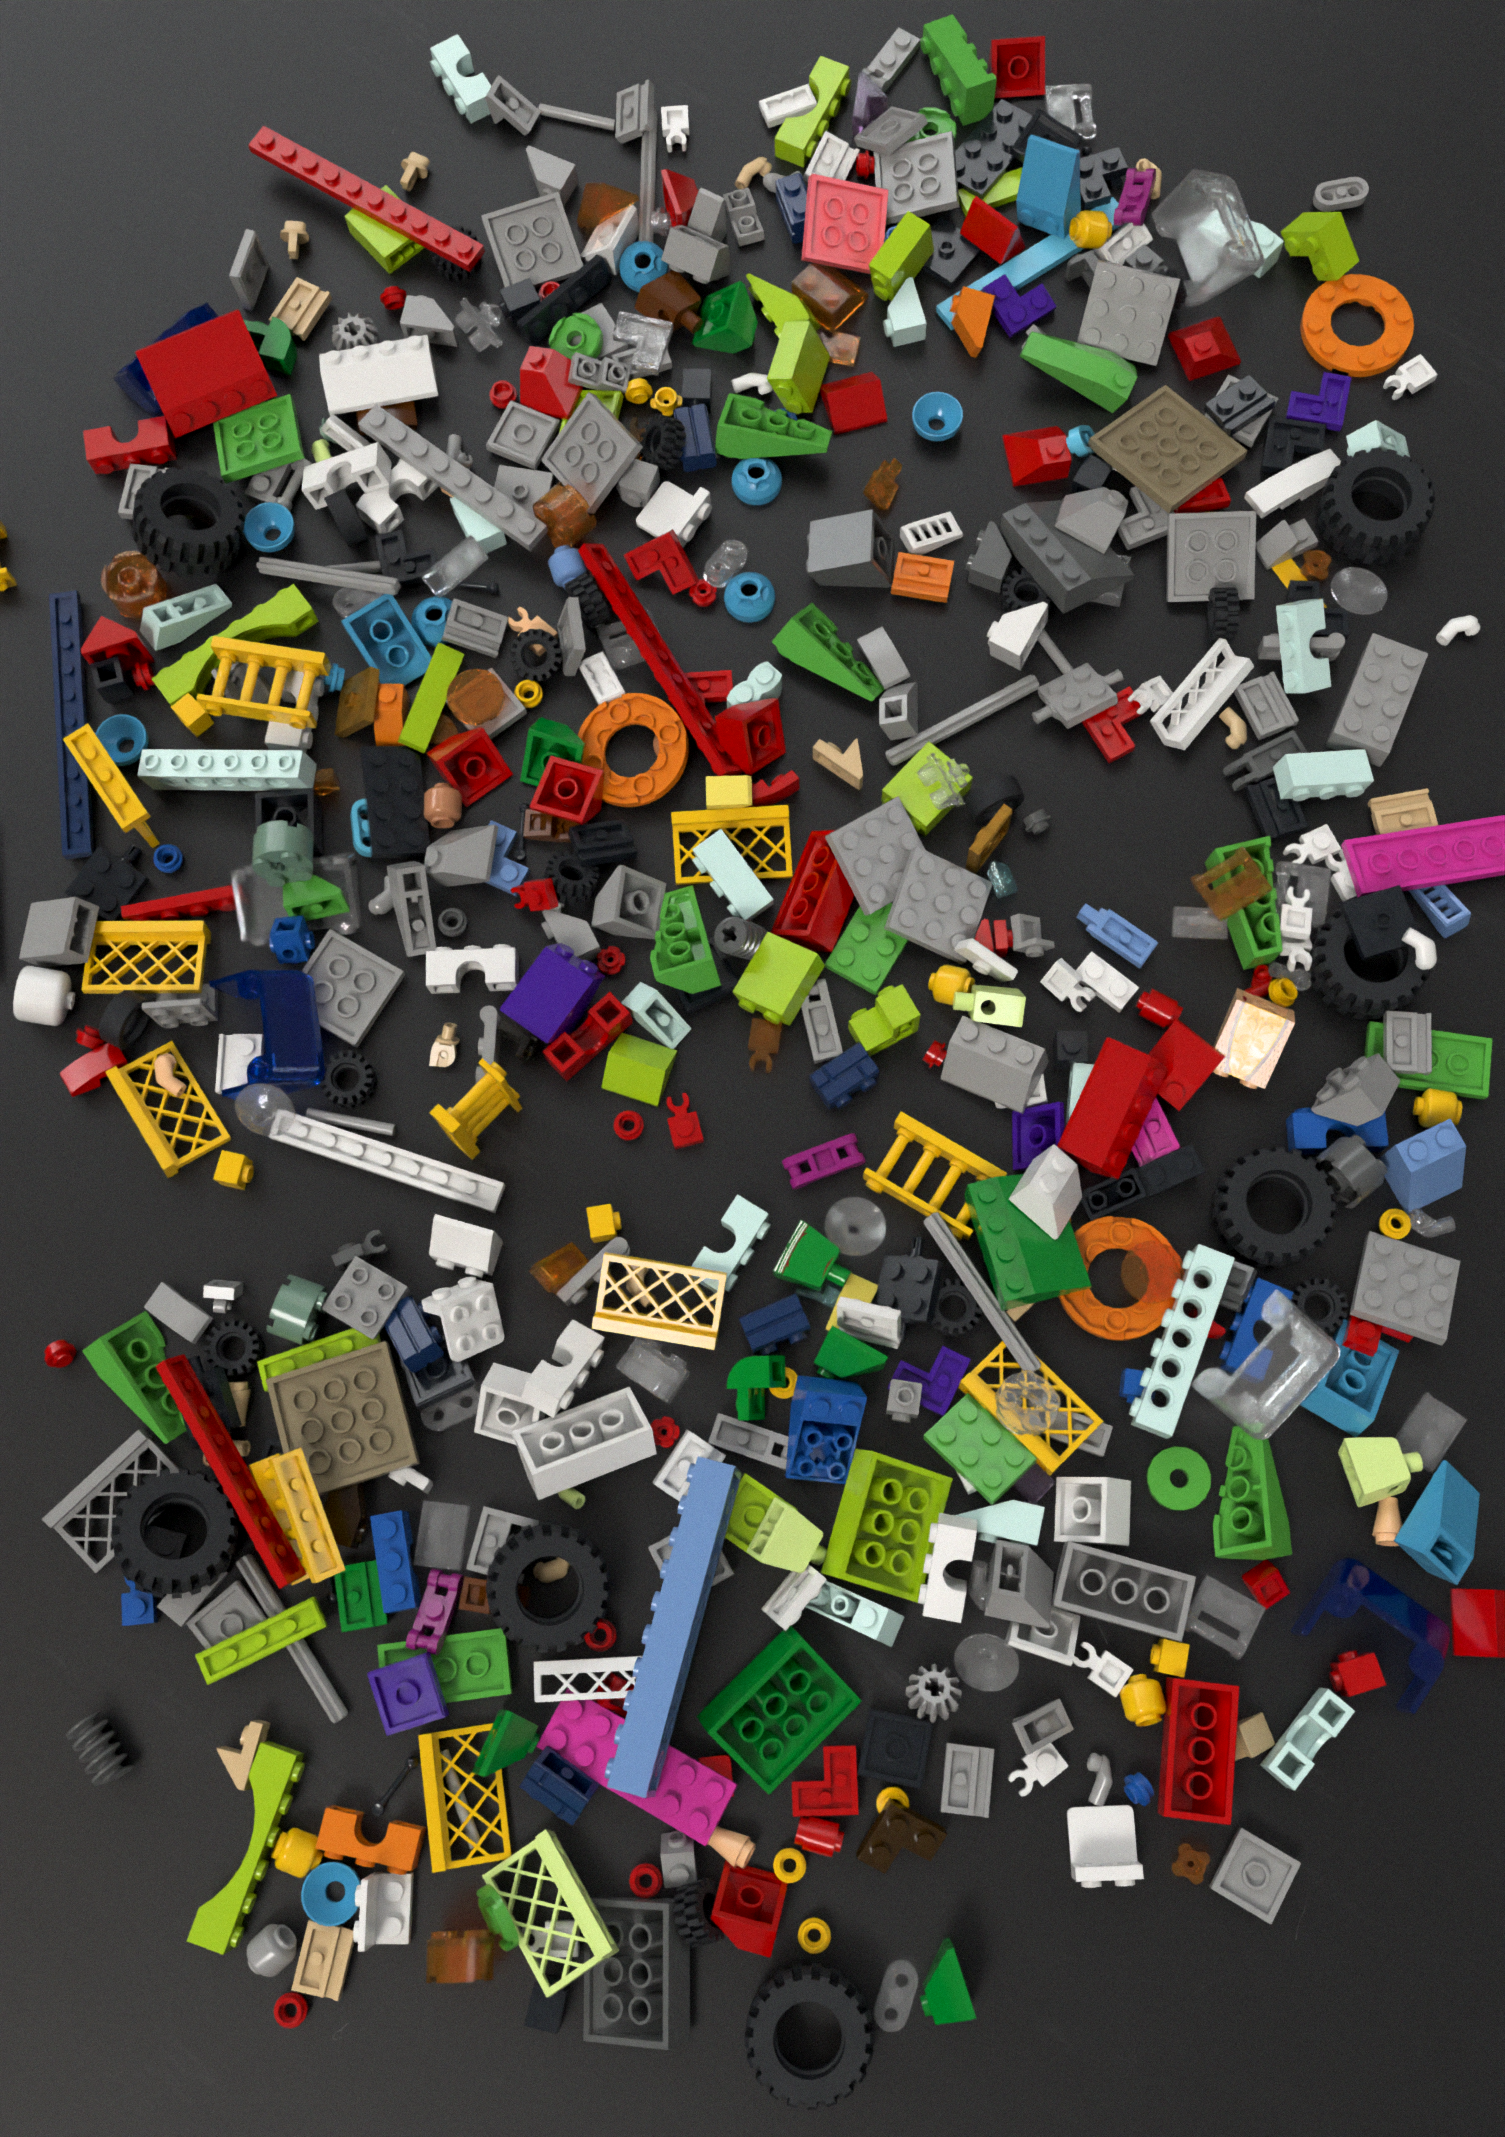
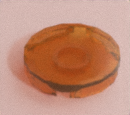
M482 669L466 670L457 675L450 683L446 695L449 709L455 718L464 724L475 726L495 719L503 709L505 701L501 682L494 674Z
M1146 1241L1137 1244L1126 1254L1121 1264V1279L1125 1289L1132 1297L1144 1303L1157 1304L1171 1298L1177 1279L1183 1280L1184 1268L1181 1267L1182 1260L1172 1247L1156 1241Z

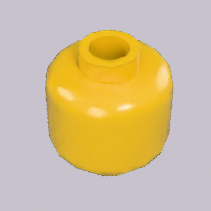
M1080 211L1071 220L1069 226V237L1078 248H1101L1112 234V224L1108 221V217L1103 211Z
M943 965L936 973L931 974L928 988L932 990L935 1001L953 1005L954 993H971V987L975 985V979L971 977L970 972L965 968Z
M1428 1088L1424 1091L1422 1097H1416L1414 1101L1413 1115H1418L1419 1124L1425 1128H1431L1448 1119H1451L1454 1125H1458L1460 1121L1462 1102L1458 1101L1457 1095L1453 1092Z
M1146 1674L1129 1677L1127 1680L1128 1684L1124 1685L1119 1692L1126 1718L1129 1721L1136 1722V1726L1139 1727L1160 1722L1162 1720L1161 1716L1167 1710L1160 1683L1154 1679H1147Z
M294 1827L287 1833L282 1831L271 1855L272 1858H275V1867L295 1877H305L309 1870L319 1866L324 1853L315 1849L318 1837Z

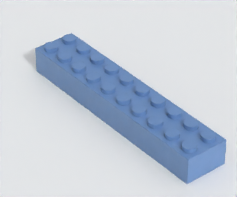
M699 1456L697 1457L696 1464H690L686 1482L690 1483L687 1495H682L678 1506V1514H681L679 1526L673 1527L669 1539V1546L673 1547L670 1559H664L660 1571V1578L664 1579L660 1592H655L651 1604V1611L655 1612L652 1624L646 1625L642 1636V1644L646 1645L643 1657L636 1659L632 1676L636 1677L633 1691L629 1690L624 1701L623 1710L627 1711L624 1725L619 1724L614 1738V1744L618 1745L615 1758L609 1759L604 1777L609 1779L607 1784L609 1788L643 1798L656 1796L742 1476L736 1466Z

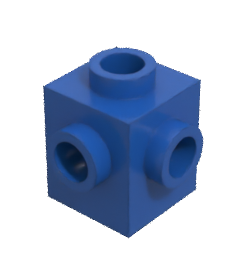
M304 915L275 918L269 935V945L271 952L276 953L279 964H298L308 961L311 949L315 947V938L313 932L308 930Z

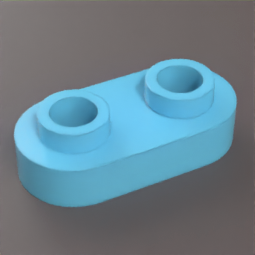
M1080 425L1069 430V437L1066 438L1069 451L1072 454L1076 453L1078 457H1087L1088 454L1092 455L1095 453L1091 447H1088L1089 439L1095 435L1089 425Z
M360 799L353 804L350 813L353 845L360 855L371 857L370 847L363 844V841H369L367 820L360 817L361 814H366L365 799Z

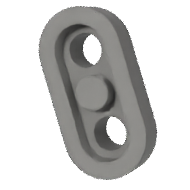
M1348 177L1323 182L1315 190L1313 204L1318 210L1323 212L1357 207L1364 203L1369 186L1360 177Z

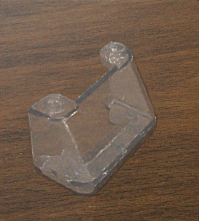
M1192 169L1152 213L1157 232L1163 237L1176 239L1191 280L1184 282L1187 292L1185 305L1199 306L1251 276L1264 265V256L1238 187L1227 175Z
M355 852L313 856L312 874L339 887L350 906V912L306 921L308 930L332 928V930H338L340 935L357 932L356 928L361 926ZM252 864L239 866L231 870L230 875L241 940H251V945L269 943V935L275 918L289 917L283 906V886L272 887L268 885L266 879L261 878L253 871Z
M1277 1289L1262 1306V1317L1273 1329L1231 1376H1228L1219 1368H1209L1203 1371L1191 1384L1196 1391L1245 1433L1257 1440L1270 1437L1340 1358L1339 1345Z

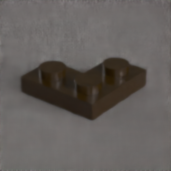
M889 1798L857 1849L856 1857L865 1864L886 1874L902 1847L931 1862L948 1834L946 1828Z

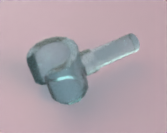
M830 1286L826 1287L823 1294L797 1288L796 1295L815 1299L832 1308L835 1307L840 1292Z

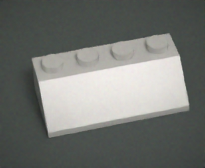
M415 335L401 340H387L379 344L360 345L352 349L332 350L319 354L320 372L330 416L332 414L337 415L370 409L376 404L381 407L439 396L435 362L428 335Z
M630 1387L556 1414L554 1418L548 1417L512 1431L527 1477L538 1500L657 1454L652 1428Z

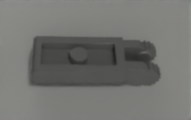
M1292 730L1243 754L1242 758L1227 765L1223 772L1225 776H1230L1246 766L1249 774L1237 779L1232 784L1233 789L1239 791L1254 781L1257 783L1273 775V767L1285 754L1308 752L1296 732Z

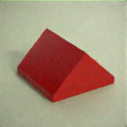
M1045 36L991 39L988 70L989 74L993 73L997 78L994 98L1045 95Z
M975 196L960 234L998 263L1002 264L1025 248L1019 228L979 197Z
M873 372L821 385L820 393L834 435L887 421L881 380Z
M103 616L99 618L80 649L81 654L89 665L116 656L120 658L128 670L135 669V663L137 662L142 664L155 662L154 657L135 631Z
M550 756L529 808L584 825L601 811L605 772L597 768Z
M1450 1589L1453 1655L1505 1658V1590Z

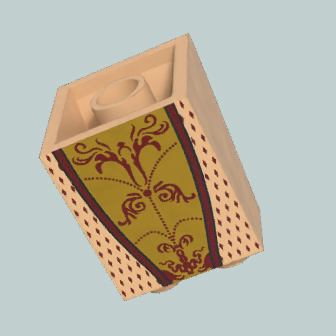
M1237 988L1213 1046L1225 1058L1213 1072L1222 1077H1228L1229 1074L1240 1079L1239 1082L1252 1089H1257L1258 1086L1265 1089L1295 1024L1294 1011Z

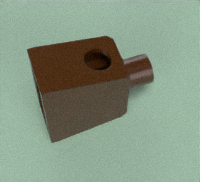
M672 270L641 286L634 308L665 331L673 332L685 326L694 334L703 324V320L696 315L701 298L679 272Z

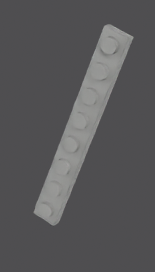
M377 404L358 423L361 431L379 442L529 551L548 532L546 524Z

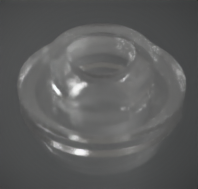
M658 207L650 215L652 230L654 234L666 236L668 229L671 227L670 214L665 212L663 207Z

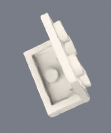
M665 481L638 515L636 524L639 528L655 537L673 529L681 546L684 547L693 538L697 528L703 520L707 519L712 510L710 492L700 487L693 496L671 482Z
M465 1277L458 1281V1285L450 1288L436 1289L432 1292V1296L421 1300L424 1312L441 1317L449 1355L453 1361L460 1362L500 1344L504 1340V1331L493 1283L478 1280L476 1277Z
M1129 1805L1071 1807L1067 1810L1071 1876L1076 1882H1081V1887H1101V1881L1115 1880V1886L1135 1885V1879H1144L1143 1865L1137 1859L1134 1812L1132 1807Z

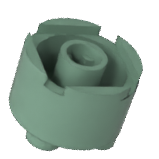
M283 820L261 824L257 828V833L253 835V871L261 878L266 879L267 884L272 887H281L285 883L310 880L313 871L314 836L311 830L297 823V828L288 826V821Z
M290 1274L287 1277L291 1281L289 1286L282 1284L273 1303L269 1318L275 1320L273 1327L267 1325V1333L304 1345L307 1341H315L320 1329V1325H317L316 1322L320 1312L326 1313L322 1306L329 1296L326 1293L327 1288L325 1286Z

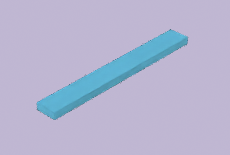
M1111 197L1109 204L1090 210L1103 211L1107 215L1108 221L1112 224V231L1120 227L1114 225V212L1119 204L1114 197ZM1069 233L1065 238L1052 234L967 287L981 291L983 287L1005 274L1017 291L1084 248H1078L1070 239ZM953 296L936 306V312L951 331L954 330L951 324L953 312H949Z

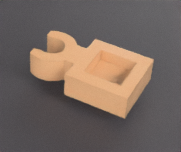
M522 607L517 609L522 620L516 622L510 617L507 620L510 628L514 631H521L520 633L528 631V629H542L549 632L556 640L558 639L557 631L538 615L531 621L527 611ZM532 644L528 647L539 657L546 651L540 644Z

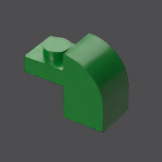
M272 317L269 326L261 321L252 322L244 320L255 347L260 348L258 353L265 369L291 375L297 359V348L287 325L276 317Z
M751 1356L740 1360L734 1365L728 1376L727 1389H737L736 1409L738 1421L765 1419L764 1388L786 1387L785 1356Z

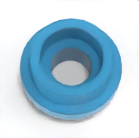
M335 663L332 665L329 676H324V685H328L329 692H334V690L341 691L345 669L338 667V664Z

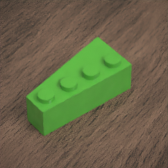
M953 14L924 24L923 37L920 38L921 49L930 58L932 72L934 75H938L942 92L945 96L948 95L951 101V109L954 116L959 117L963 126L984 119L994 106L997 78L993 73L987 74V63L983 58L978 60L976 47L973 43L967 44V34Z
M1270 836L1215 848L1204 862L1243 970L1254 968L1261 964H1270L1283 951L1279 914L1276 913L1275 905L1277 894L1276 888L1273 887L1272 872L1274 867L1273 859H1270Z

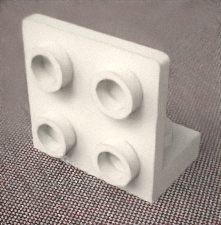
M374 1872L363 1878L361 1885H357L355 1905L360 1906L359 1921H355L353 1940L358 1942V1952H365L375 1944L411 1943L414 1872H407L406 1875Z

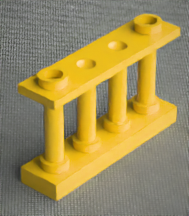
M213 636L211 648L217 658L221 660L212 695H197V700L206 713L213 716L227 714L284 723L296 729L316 728L317 722L311 711H307L315 677L319 675L329 676L331 664L325 653ZM236 662L247 663L248 668L240 699L223 698L232 664ZM263 666L276 669L267 704L251 702L258 673ZM291 670L304 673L295 709L279 706L287 673L291 672Z
M483 1058L478 1063L485 1075L453 1108L449 1107L445 1110L441 1105L437 1104L429 1112L449 1139L472 1160L480 1153L475 1143L478 1141L477 1137L509 1104L517 1112L522 1109L518 1102L520 1095L509 1086L504 1078L507 1073L496 1062L493 1061L489 1064Z
M900 1112L894 1122V1129L898 1130L896 1133L898 1137L876 1173L868 1168L865 1169L863 1173V1179L867 1181L865 1185L877 1193L881 1194L882 1191L888 1193L927 1217L938 1212L957 1240L962 1238L969 1240L973 1230L966 1226L971 1218L967 1203L965 1202L956 1219L941 1212L939 1209L961 1173L970 1172L977 1176L976 1181L978 1182L994 1177L1006 1176L1007 1172L907 1114ZM915 1140L924 1146V1153L901 1188L886 1178L908 1142ZM942 1156L950 1161L949 1165L951 1167L928 1204L914 1196L913 1193L934 1158Z
M302 1448L294 1449L282 1455L278 1453L248 1465L255 1482L307 1573L299 1580L291 1583V1585H295L308 1578L311 1579L312 1583H317L346 1570Z

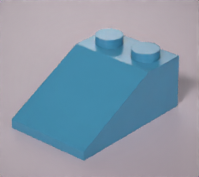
M1032 134L1030 135L1016 199L1017 222L1061 238L1067 236L1071 220L1081 211L1079 150Z
M384 594L341 621L342 626L368 666L379 669V682L381 684H404L405 686L426 673L432 657L393 595Z
M1343 1319L1342 1322L1344 1323L1337 1328L1307 1385L1300 1405L1356 1438L1375 1420L1399 1350L1379 1340L1377 1352L1371 1357L1342 1346L1348 1323L1347 1320Z

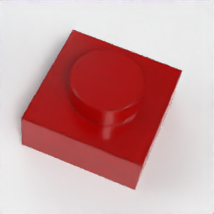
M994 920L991 929L994 954L1000 958L1006 957L1008 947L1013 946L1012 930L1006 929V920Z

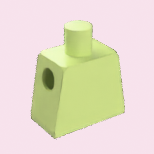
M972 985L971 993H954L953 1010L968 1011L970 1018L977 1022L1022 1027L1026 997L1017 988ZM990 1000L988 1006L981 1008V1004L984 1001Z
M1393 1437L1344 1438L1338 1451L1358 1507H1363L1404 1492L1411 1480L1410 1473L1422 1471L1423 1469L1420 1454L1418 1452L1402 1454L1398 1440Z
M775 1497L746 1552L764 1564L803 1573L809 1562L816 1565L822 1564L827 1550L819 1545L823 1532L793 1507Z

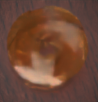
M558 482L533 504L534 517L547 525L548 532L546 534L551 538L555 548L563 545H570L572 548L596 527L595 516L590 517L586 511L590 507L589 504L569 484L563 487L562 482Z
M138 551L118 553L112 557L113 561L102 569V588L116 609L125 617L141 618L145 607L163 602L166 599L167 585L156 565L154 566L147 560L146 556Z
M490 1929L464 1931V1937H457V1930L431 1932V1939H427L426 1983L475 1982V1980L483 1979V1974L484 1981L494 1980V1936H490Z

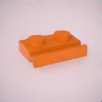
M898 552L891 594L947 603L954 561Z

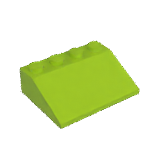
M855 1449L821 1573L918 1603L920 1585L925 1584L927 1573H923L926 1553L932 1554L934 1543L928 1542L931 1523L938 1522L939 1513H944L953 1478L874 1451Z

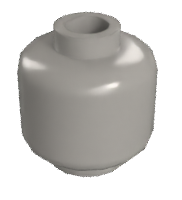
M269 1924L265 1926L247 1945L249 1968L255 1974H261L266 1977L278 1975L296 1956L297 1939L293 1931L282 1924Z

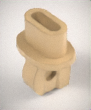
M411 152L408 159L402 160L401 166L405 170L400 180L402 189L411 191L417 177L424 179L428 176L427 167L430 163L428 158Z
M301 221L285 222L284 229L280 232V237L288 243L290 259H298L299 244L309 241L306 224Z
M445 1023L443 1025L442 1034L437 1036L432 1046L429 1066L447 1067L454 1062L457 1055L456 1045L460 1040L455 1037L456 1024Z

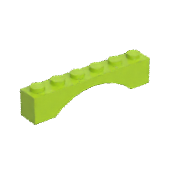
M293 584L288 588L280 590L275 597L264 604L256 606L251 613L242 619L235 620L227 629L214 636L250 642H259L277 637H296L319 621L312 607ZM213 636L208 638L203 645L194 651L184 654L179 661L170 667L160 670L152 678L171 706L187 693L195 700H197L198 694L205 693L206 687L213 677L211 671L214 668H219L221 661L211 648Z
M271 1741L260 1742L249 1772L254 1796L255 1817L248 1851L240 1868L230 1882L213 1899L199 1907L187 1942L222 1955L231 1951L233 1947L237 1948L240 1944L245 1930L244 1927H241L245 1914H250L257 1898V1894L253 1893L257 1881H262L268 1869L269 1861L265 1859L269 1848L275 1847L281 1833V1828H278L282 1814H287L293 1800V1796L289 1795L293 1783H297L300 1780L304 1771L305 1763L301 1762L304 1753Z

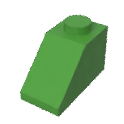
M312 874L310 880L285 883L283 885V906L289 917L304 915L305 921L350 912V906L342 890Z

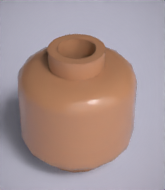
M437 783L433 788L425 792L424 817L428 822H431L432 826L436 828H450L461 819L462 796L458 790L452 788L448 783Z

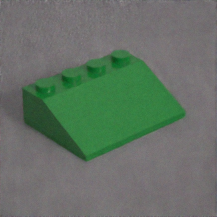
M1024 1174L999 1176L967 1184L964 1195L1001 1311L1092 1287L1070 1220L1060 1236L1054 1240L1009 1200Z
M790 1625L696 1717L706 1732L770 1795L862 1700Z

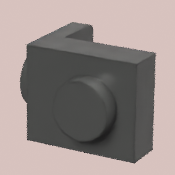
M1092 250L1084 254H1077L1068 261L1065 274L1067 281L1082 276L1091 289L1098 262Z

